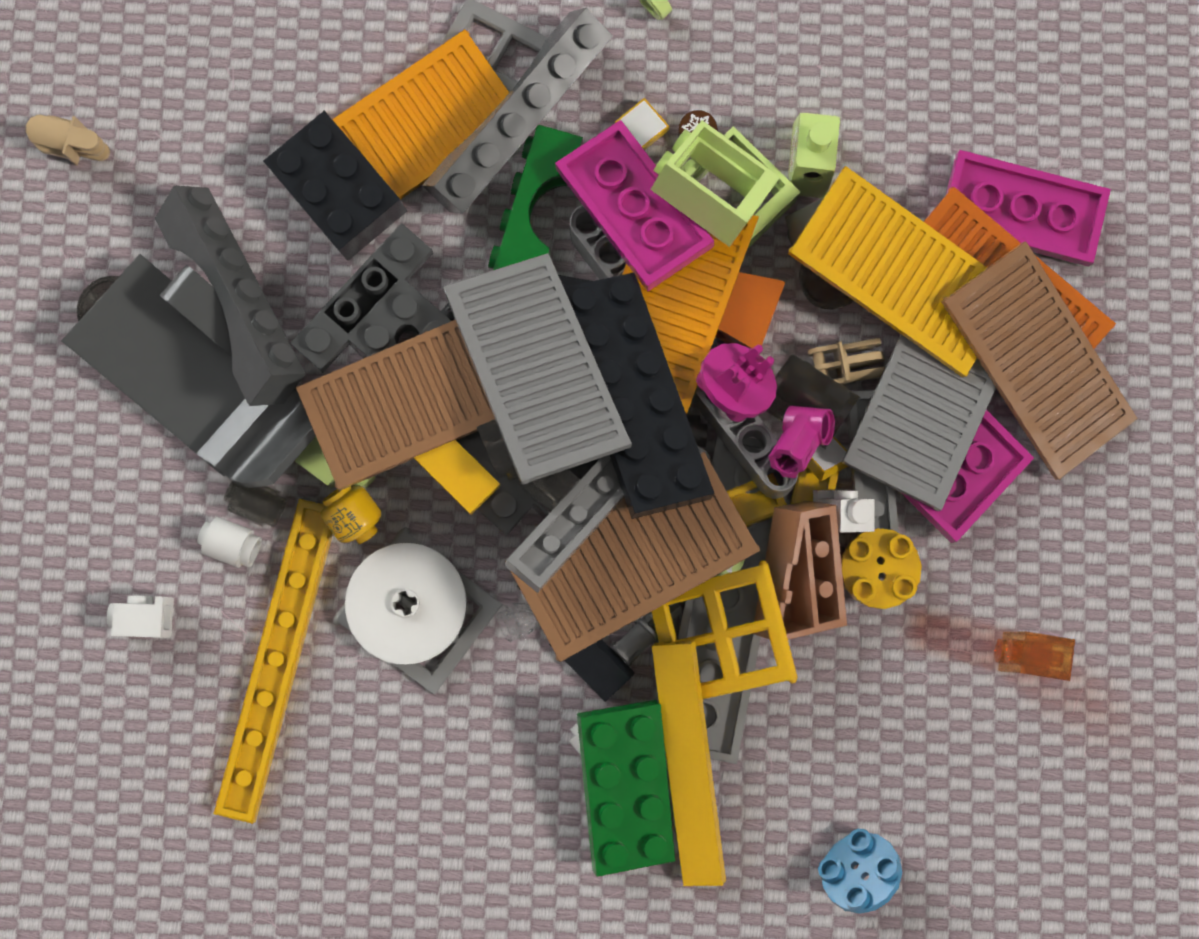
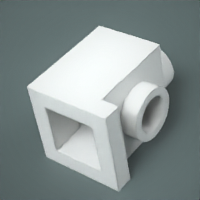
M813 490L814 502L836 505L839 533L875 532V499L858 498V491Z
M128 596L127 603H110L107 610V625L112 628L111 636L171 638L174 598L155 596V602L152 604V596Z

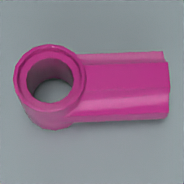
M789 406L783 418V433L768 456L771 468L776 469L782 477L796 478L799 472H803L819 445L826 446L832 440L835 427L833 411L824 408Z

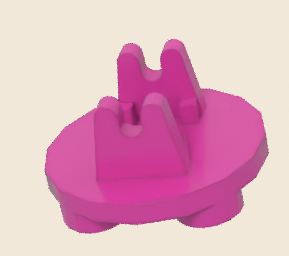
M737 343L721 344L711 349L702 361L700 372L696 377L698 387L706 393L715 406L725 412L726 416L735 422H742L746 418H754L764 413L776 398L777 383L771 369L774 364V358L769 356L764 359L760 356L763 347L759 344L752 349Z

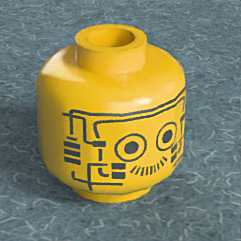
M350 486L341 491L336 489L322 501L325 507L321 512V518L339 542L348 543L356 540L360 545L378 532L375 525L381 518V509L363 486Z

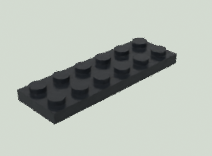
M635 272L564 287L632 443L631 448L610 454L631 519L711 500L715 493Z

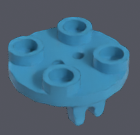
M855 829L835 843L818 867L823 888L830 900L844 911L858 914L876 911L888 903L899 889L903 873L901 859L892 844L880 835L869 833L865 829Z

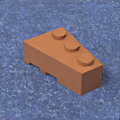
M804 501L774 507L765 561L769 565L788 640L847 626L836 505ZM759 597L754 622L764 619ZM768 630L752 633L770 640Z

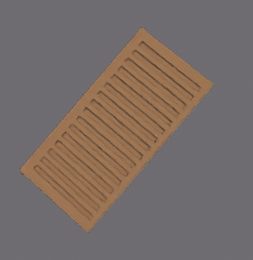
M1026 241L1016 246L941 301L1055 480H1061L1068 472L1138 419Z
M456 320L296 387L334 478L335 488L339 491L408 462L418 455L497 423Z
M705 452L701 453V457L715 493L711 500L631 519L626 501L623 498L539 593L535 592L511 571L551 644L558 662L569 658L760 551L759 545L755 543Z

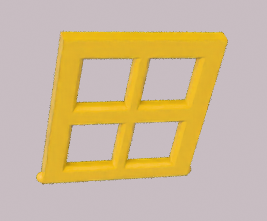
M764 560L759 562V566L712 577L651 611L659 643L695 640L697 647L715 642L723 678L701 683L703 699L788 680L792 684L797 681L798 677L769 565ZM756 584L764 619L729 628L720 592ZM703 597L712 632L677 640L668 605ZM768 630L777 666L741 674L732 638Z

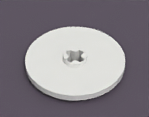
M415 543L392 544L369 555L353 573L345 596L346 618L356 640L373 656L394 664H416L430 660L442 653L458 636L467 611L465 586L455 566L438 551ZM406 592L408 597H416L417 604L411 607L412 613L406 615L404 610L396 609L395 603L401 601V593Z

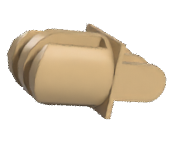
M39 114L31 117L26 124L27 136L38 150L45 154L69 159L76 166H78L80 157L104 161L110 155L108 145L94 131L88 130L76 116H72V120Z
M880 338L842 344V341L837 344L809 349L808 356H813L814 361L811 371L816 373L818 383L814 384L815 389L843 387L846 383L881 377L885 367L850 372V369L883 362L885 359L882 351L847 356L849 353L871 350L881 346ZM833 353L835 362L826 363L824 354ZM836 369L838 379L829 380L828 371Z

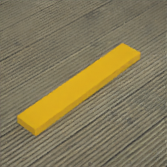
M695 640L655 643L652 645L658 699L661 704L664 744L683 886H723L726 882Z

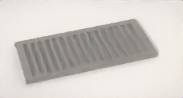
M549 253L443 286L444 293L522 485L631 448L632 443Z
M900 335L842 463L934 508L935 511H941L996 389L995 385L978 359H976L969 370L968 376L962 378L906 337Z

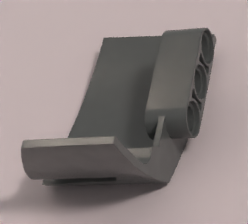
M139 254L61 340V342L193 450L201 459L222 476H227L238 486L255 488L274 484L316 436L296 388L284 404L248 405L232 372V351L229 331L219 298L214 287L188 265H185L176 277L170 280L144 256Z

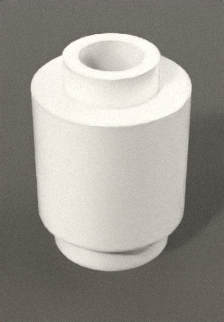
M215 517L211 523L205 522L197 539V544L202 545L201 554L237 568L242 565L250 568L257 558L262 543V538L254 535V530L219 517Z

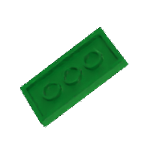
M657 700L577 713L592 871L596 877L674 862L675 853L661 704Z

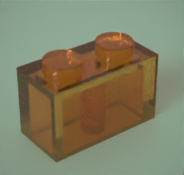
M1027 631L1003 632L1002 639L999 638L996 642L994 659L995 662L999 663V672L1042 679L1070 681L1075 639Z

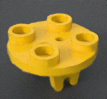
M880 528L875 529V532H862L849 542L841 557L844 587L854 600L867 607L878 609L895 607L913 597L917 591L922 565L917 549L906 535H902L894 530ZM878 557L883 559L882 564L877 563ZM880 573H883L885 576L882 581L878 578Z

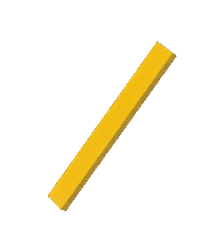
M300 498L298 500L213 813L215 815L254 824L257 820L333 533L321 518V512L325 507L324 504Z

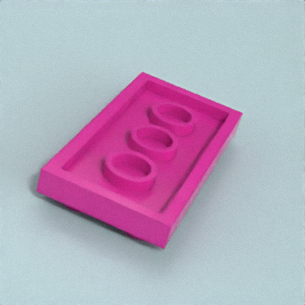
M621 120L555 163L557 172L633 273L635 272L636 277L647 291H650L714 247V240L704 228L650 190L659 176L653 171L656 165Z
M959 150L956 153L946 194L950 187L958 189L1020 243L1026 241L1034 253L1087 267L1094 263L1111 189Z

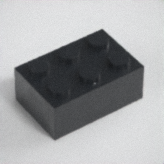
M325 110L263 160L347 261L407 212L400 198Z

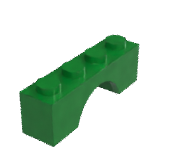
M538 125L534 137L529 135L525 140L522 158L527 159L523 173L516 172L514 176L511 195H515L512 210L508 208L504 210L499 230L505 233L501 246L494 245L488 268L496 270L547 253L550 255V248L539 240L531 227V214L535 204L544 194L555 188L568 186L557 172L555 163L583 145V137Z

